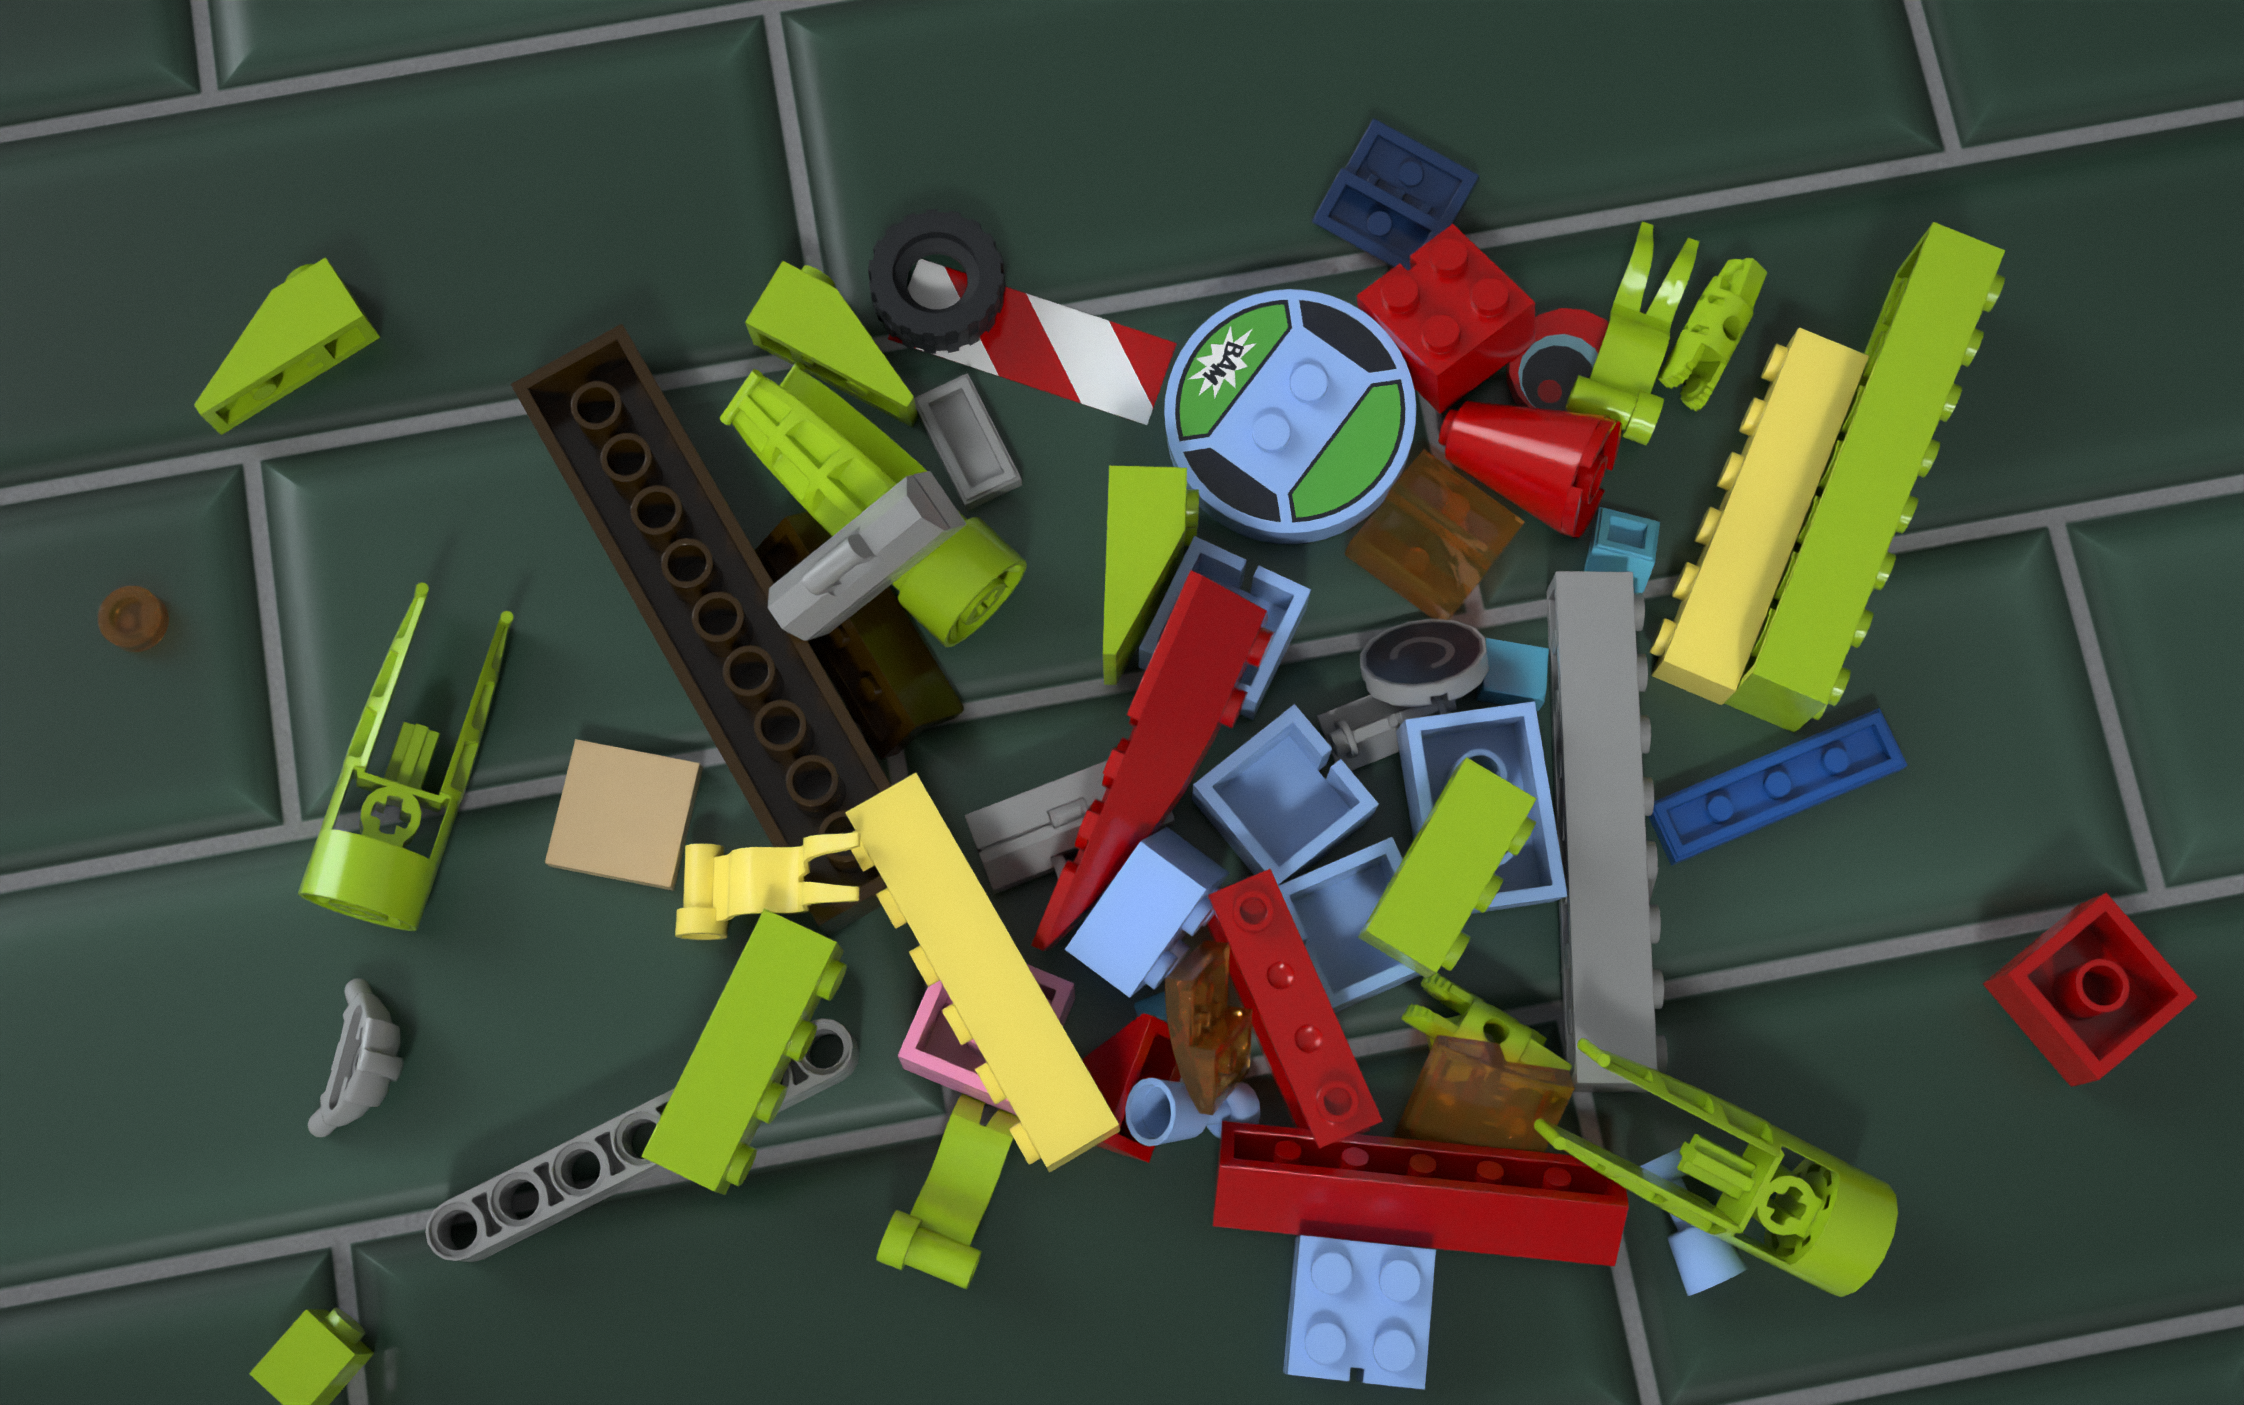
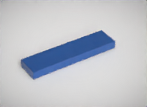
M1880 708L1656 800L1654 801L1653 813L1648 817L1671 866L1901 771L1908 765Z

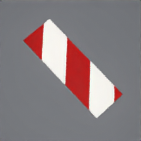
M920 259L907 289L911 297L921 306L929 309H944L954 305L962 298L967 288L968 278L966 273ZM1005 287V292H1003L1004 304L1001 313H997L995 316V324L989 332L985 331L980 335L978 342L971 346L969 344L959 348V351L952 353L936 351V354H933L1147 425L1177 343ZM889 334L888 340L903 344L902 340L896 336L893 338Z

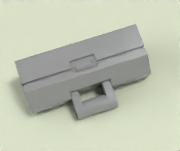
M931 471L906 476L769 588L768 609L783 630L804 641L829 634L967 524Z
M1107 761L964 815L994 894L1054 871L1057 879H1059L1062 869L1066 864L1065 858L1075 855L1079 851L1074 845L1086 811L1096 798L1101 800L1106 788L1102 786L1104 777L1102 773ZM1172 812L1158 831L1175 824Z

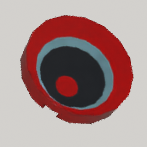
M1559 308L1536 316L1535 343L1507 363L1506 381L1514 402L1521 407L1566 411L1565 407L1577 376L1581 375L1590 378L1609 322L1581 309Z

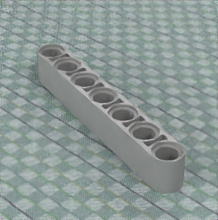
M824 1018L810 1021L817 1025L815 1037L803 1060L798 1062L791 1059L782 1083V1085L787 1087V1093L778 1113L845 1080L853 1073L858 1064L860 1052L857 1041L842 1024L835 1020ZM828 1034L840 1037L844 1048L839 1062L826 1069L816 1068L810 1057L811 1047L814 1042L821 1036ZM674 1089L443 1202L433 1210L427 1220L425 1233L428 1245L436 1255L445 1260L463 1262L483 1260L666 1169L647 1159L638 1158L633 1151L632 1139L636 1130L643 1124L652 1122L657 1125ZM593 1152L600 1162V1176L590 1187L580 1189L573 1181V1165L581 1155ZM531 1182L538 1190V1207L531 1216L520 1219L513 1212L512 1197L518 1187L524 1183ZM468 1212L476 1220L477 1235L470 1246L461 1250L452 1241L451 1229L456 1218Z

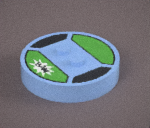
M1285 289L1254 294L1224 307L1211 316L1196 330L1181 350L1173 366L1165 396L1164 415L1167 444L1173 466L1187 468L1186 489H1199L1200 508L1223 526L1243 536L1276 544H1300L1324 540L1338 535L1366 519L1385 501L1399 481L1410 453L1416 425V399L1411 374L1399 348L1387 332L1375 320L1352 304L1330 295L1308 290Z

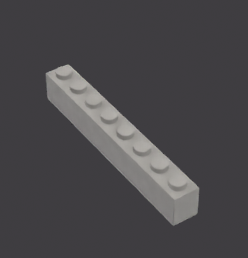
M1556 571L1546 591L1555 821L1568 895L1559 899L1565 1061L1572 1065L1566 1077V1092L1646 1093L1647 1090L1599 1066L1577 1047V1043L1581 1038H1587L1602 1050L1622 1056L1664 1074L1667 1070L1668 1054L1666 1039L1664 1035H1656L1655 1009H1661L1664 1001V979L1661 969L1652 968L1651 944H1658L1660 939L1661 917L1659 906L1657 904H1649L1648 879H1655L1658 858L1655 841L1646 840L1645 816H1651L1654 809V785L1651 777H1643L1642 754H1648L1650 750L1651 724L1648 715H1640L1639 692H1645L1647 688L1648 663L1645 654H1637L1636 631H1642L1644 626V597L1642 593H1634L1633 572Z

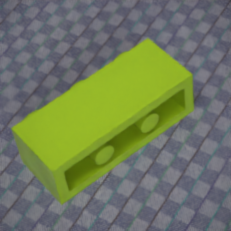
M1466 757L1455 768L1358 938L1425 978L1436 974L1441 966L1451 971L1470 940L1471 936L1461 930L1473 909L1475 908L1484 913L1503 883L1504 879L1496 875L1495 871L1505 853L1508 851L1517 856L1536 825V821L1527 815L1537 798Z

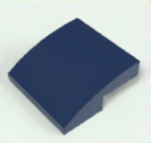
M1373 118L1346 168L1340 169L1311 222L1393 268L1400 263L1406 270H1410V255L1455 223L1479 182L1480 177L1471 170Z

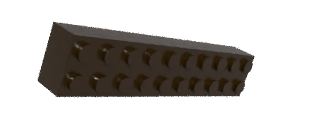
M623 324L614 327L510 384L773 847H800L803 845V838L808 836L847 834L855 831L845 812L891 787V784L809 643L783 630L769 611V588L774 583ZM851 850L825 854L810 861V873L804 876V882L859 887V901L809 905L811 914L827 937L881 907L882 904L876 894L887 888L876 866L863 872Z

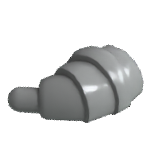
M361 978L352 979L345 986L344 992L348 1007L343 1013L345 1022L340 1042L337 1045L326 1091L320 1097L321 1107L308 1121V1129L316 1137L330 1135L337 1127L345 1126L362 1117L370 1107L380 1106L388 1094L391 1081H398L403 1072L404 1061L403 1058L398 1057L401 1046L400 1028L392 1023L390 1012L381 1000L373 994L368 982Z

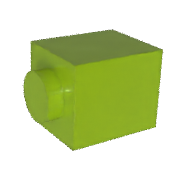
M334 1308L331 1312L327 1309H306L249 1374L282 1405H329L374 1353L360 1341L366 1334L364 1329L341 1309Z

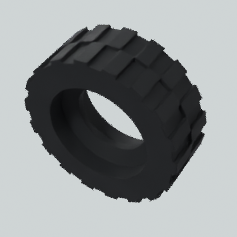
M927 209L926 213L915 215L914 212L906 215L903 221L896 225L893 223L885 230L886 235L881 241L878 239L873 248V260H869V288L875 314L879 321L882 320L884 322L885 330L893 338L896 336L902 340L904 346L914 349V347L920 348L925 353L936 354V351L952 353L959 351V348L964 345H973L980 340V335L985 331L989 332L995 324V316L997 313H1001L1004 304V265L1001 252L998 253L996 250V241L990 233L986 234L981 229L980 223L972 218L968 220L961 217L959 212L950 210L949 213L938 212V209ZM941 254L949 256L958 261L967 274L968 284L964 295L957 303L948 308H926L918 304L908 292L907 276L910 269L918 260L928 255Z

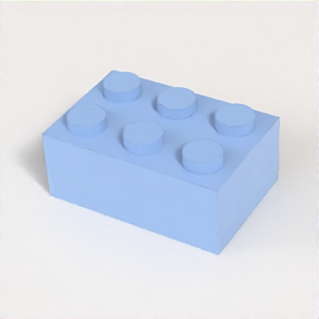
M1535 701L1406 719L1397 728L1396 735L1413 840L1455 768L1467 757L1537 798L1527 815L1536 821V825L1517 856L1508 851L1505 853L1495 871L1496 875L1504 879L1503 883L1485 912L1550 903L1567 897ZM1474 908L1471 914L1480 913V911Z

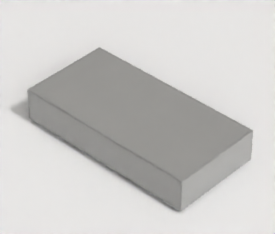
M968 373L914 398L918 416L966 512L1022 486L1021 477Z

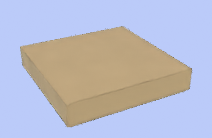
M575 739L545 864L549 867L674 891L703 771L702 765L696 762Z

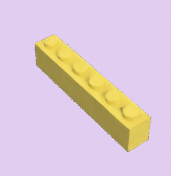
M1798 328L1786 347L1775 344L1761 375L1762 379L1770 381L1764 400L1753 398L1739 429V432L1748 435L1742 454L1731 452L1719 477L1717 486L1726 490L1720 508L1718 510L1709 507L1697 531L1694 541L1704 545L1696 565L1686 562L1673 590L1672 597L1681 600L1674 621L1664 618L1652 641L1649 653L1659 658L1651 676L1719 705H1723L1736 691L1869 355L1802 328Z
M917 773L912 774L845 812L855 829L851 833H861L860 847L851 849L862 871L864 872L876 866L887 888L876 895L895 929L908 923L920 944L909 951L914 963L928 987L941 981L953 1004L942 1009V1012L961 1046L974 1039L985 1058L986 1063L975 1069L995 1105L1007 1098L1020 1122L1009 1128L1028 1164L1030 1165L1041 1158L1050 1173L1120 1132L1119 1123Z

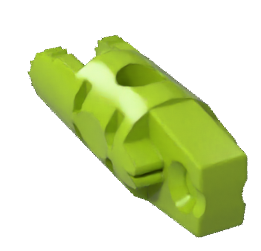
M1753 258L1728 260L1718 277H1713L1703 291L1658 376V380L1671 389L1674 386L1677 388L1684 381L1686 382V385L1682 387L1683 391L1680 393L1682 395L1680 399L1691 410H1701L1706 405L1754 315V305L1766 278L1767 271Z
M1439 973L1429 978H1423L1421 982L1423 990L1434 999L1439 1000L1442 1004L1461 1014L1462 1017L1458 1024L1455 1025L1430 1009L1411 1003L1401 1017L1405 1023L1450 1050L1458 1052L1462 1057L1482 1069L1495 1074L1496 1077L1517 1089L1522 1086L1523 1082L1550 1096L1556 1094L1561 1089L1572 1065L1543 1046L1547 1040L1546 1037L1529 1026L1519 1023L1517 1019L1495 1006L1485 1003L1480 997ZM1484 1032L1494 1037L1496 1044L1490 1043L1485 1038Z

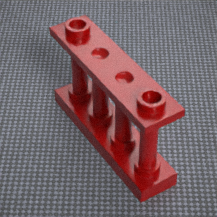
M1271 869L1209 894L1208 899L1215 915L1206 926L1294 1127L1310 1129L1318 1149L1350 1135H1362L1369 1132V1127L1383 1120Z

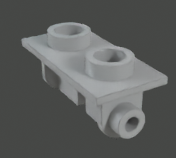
M1447 693L1440 696H1432V705H1426L1425 707L1393 706L1374 698L1370 694L1317 715V719L1326 742L1332 748L1331 754L1334 762L1336 763L1342 759L1352 771L1399 752L1396 730L1406 719L1448 714L1456 710L1455 700L1448 701Z

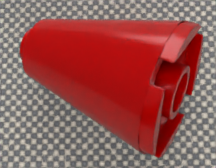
M1466 401L1459 411L1451 409L1447 413L1441 426L1438 442L1440 445L1446 446L1445 459L1560 534L1579 538L1590 524L1604 495L1605 490L1600 489V485L1606 469L1613 470L1621 441L1622 423L1611 419L1608 415Z

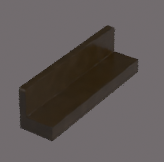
M809 512L786 516L754 551L775 584L832 536ZM889 586L832 632L808 640L881 760L899 754L925 728L955 719L964 711V706Z

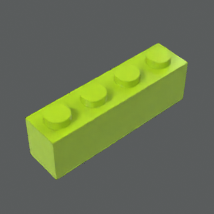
M767 909L763 910L641 1157L723 1195H726L731 1183L738 1187L743 1183L757 1154V1149L749 1145L761 1121L770 1124L776 1117L786 1096L787 1087L780 1084L789 1063L791 1059L801 1062L815 1037L817 1025L811 1023L810 1020L821 998L830 1001L836 994L845 975L847 964L840 962L844 951L836 941Z

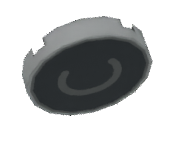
M1427 619L1407 622L1386 629L1369 640L1360 653L1361 675L1363 681L1366 682L1367 691L1374 698L1393 706L1425 707L1426 705H1432V696H1440L1447 693L1448 701L1463 697L1480 685L1489 671L1485 637L1476 628L1454 620Z

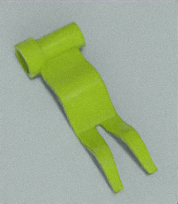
M1642 221L1633 253L1611 308L1608 328L1590 378L1581 375L1577 376L1565 410L1569 412L1608 415L1611 419L1622 423V437L1646 446L1655 429L1664 403V398L1653 395L1651 392L1669 344L1671 324L1689 281L1700 241L1687 238L1647 313L1643 314L1640 312L1653 258L1654 225Z
M961 1094L947 1123L931 1171L911 1213L907 1214L900 1210L895 1211L883 1236L876 1261L899 1270H903L905 1265H908L956 1286L968 1289L982 1254L981 1250L970 1245L992 1198L1014 1139L1009 1128L1020 1122L1016 1115L999 1109L985 1127L980 1125L985 1102L966 1094Z

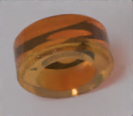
M125 586L113 591L102 602L98 612V625L103 636L120 649L129 652L145 651L155 646L165 635L169 622L168 611L164 603L153 593L139 586Z

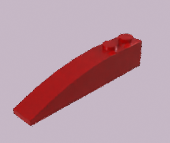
M1190 570L1128 710L1127 716H1130L1129 725L1133 727L1129 739L1123 737L1117 747H1114L1102 773L1104 774L1102 786L1106 788L1101 800L1096 798L1086 811L1074 845L1075 848L1079 849L1074 862L1068 860L1064 865L1031 946L1042 951H1050L1095 907L1139 842L1156 833L1179 802L1214 742L1221 725L1233 728L1248 692L1239 689L1238 686L1248 664L1257 668L1261 666L1275 633L1265 628L1269 619L1267 610L1209 578Z

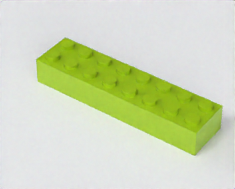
M1933 222L1897 270L1864 354L1869 355V359L1738 687L1724 704L1795 733L1811 718L1819 720L1828 704L1835 706L1839 702L1851 674V670L1842 667L1851 646L1858 648L1861 645L1873 619L1874 612L1865 609L1873 589L1880 591L1883 588L1896 560V555L1888 552L1890 543L1896 532L1904 533L1916 510L1918 498L1911 496L1910 492L1917 477L1921 476L1924 478L1928 474L1938 454L1941 443L1932 439V436L1939 421L1946 422L1950 418L1960 398L1962 386L1955 384L1954 380L1961 365L1966 367L1970 365L1982 342L1984 331L1976 329V324L1982 311H1991L2003 288L2005 277L1996 273L2005 250Z

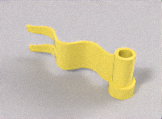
M861 833L813 835L803 838V845L800 847L739 848L732 850L727 855H724V846L686 845L683 908L676 910L675 937L690 940L728 938V920L733 919L735 916L762 914L764 909L775 914H798L808 912L809 905L859 901V887L804 882V876L810 873V861L825 854L860 847Z

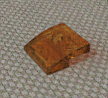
M1424 449L1391 487L1380 507L1349 542L1344 555L1432 619L1451 620L1519 532L1525 521Z
M1204 940L1165 978V1003L1172 1049L1183 1082L1200 1114L1213 1115L1250 1072L1253 1009L1227 1006L1230 947L1228 943Z
M1437 1035L1394 1133L1395 1138L1545 1152L1549 1142L1535 1130L1534 1123L1538 1119H1544L1557 1126L1575 1087L1568 1070L1507 1062L1500 1043Z

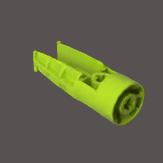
M795 362L780 385L763 376L760 371L753 369L720 416V420L726 425L733 424L740 436L762 463L832 537L906 476L927 472L904 449L822 382L804 372L806 367L802 363ZM960 512L959 514L967 525L892 583L900 591L898 595L899 603L945 647L955 646L979 629L1012 594L1027 568L1026 560L980 517H972L967 520Z
M422 582L416 585L414 598L390 645L365 704L298 891V895L301 898L334 912L377 925L407 931L418 930L459 806L463 800L485 729L499 677L508 632L514 617L512 612L504 611L499 618L439 796L422 790L441 735L438 732L429 730V727L417 723L413 725L403 722L384 777L381 778L368 774L367 771L426 605L429 587L426 583ZM352 779L355 780L356 787L372 792L367 796L361 808L359 821L361 835L334 829ZM392 805L401 809L399 819L409 824L405 829L396 825L394 834H385L379 831L380 820L371 815L375 810L384 814L385 806ZM420 807L435 812L446 808L430 858L428 859L405 849L406 846L412 843L418 832L422 813Z
M1581 1038L1578 1041V1049L1599 1066L1749 1144L1742 1156L1698 1134H1694L1690 1143L1685 1141L1679 1154L1683 1157L1677 1166L1678 1170L1722 1192L1716 1206L1708 1200L1544 1119L1536 1120L1534 1123L1535 1130L1555 1149L1566 1151L1598 1173L1688 1224L1714 1235L1829 1294L1839 1297L1856 1292L1871 1279L1887 1254L1894 1237L1898 1217L1896 1194L1888 1183L1721 1098L1655 1069L1602 1050L1587 1038ZM1782 1146L1806 1157L1793 1171L1781 1164L1785 1155L1781 1150ZM1773 1192L1777 1193L1775 1200L1769 1198ZM1751 1217L1765 1227L1764 1243L1743 1233Z

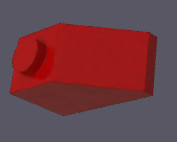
M1143 1013L1082 1059L1120 1127V1132L1097 1144V1147L1149 1163L1155 1146L1141 1144L1131 1135L1126 1123L1125 1113L1128 1095L1133 1086L1142 1079L1157 1078L1180 1082L1196 1037L1153 1015Z

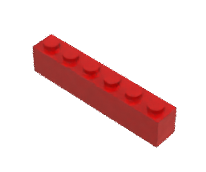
M1222 1121L1215 1179L1213 1226L1615 1266L1629 1204L1626 1188L1598 1173L1572 1155L1361 1134L1350 1135L1318 1149L1310 1129Z

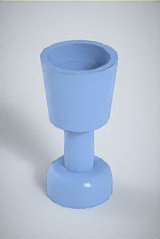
M1147 1078L1134 1085L1128 1095L1125 1107L1126 1123L1131 1135L1139 1143L1146 1146L1195 1138L1203 1132L1206 1126L1215 1137L1220 1138L1222 1121L1258 1124L1260 1104L1255 1091L1248 1084L1240 1081L1218 1083L1205 1096L1198 1087L1190 1084Z
M1681 1147L1640 1166L1687 1190L1681 1178L1687 1174L1679 1171L1677 1168L1683 1157L1679 1154ZM1670 1214L1678 1231L1669 1235L1667 1239L1687 1296L1704 1291L1749 1269L1735 1246Z

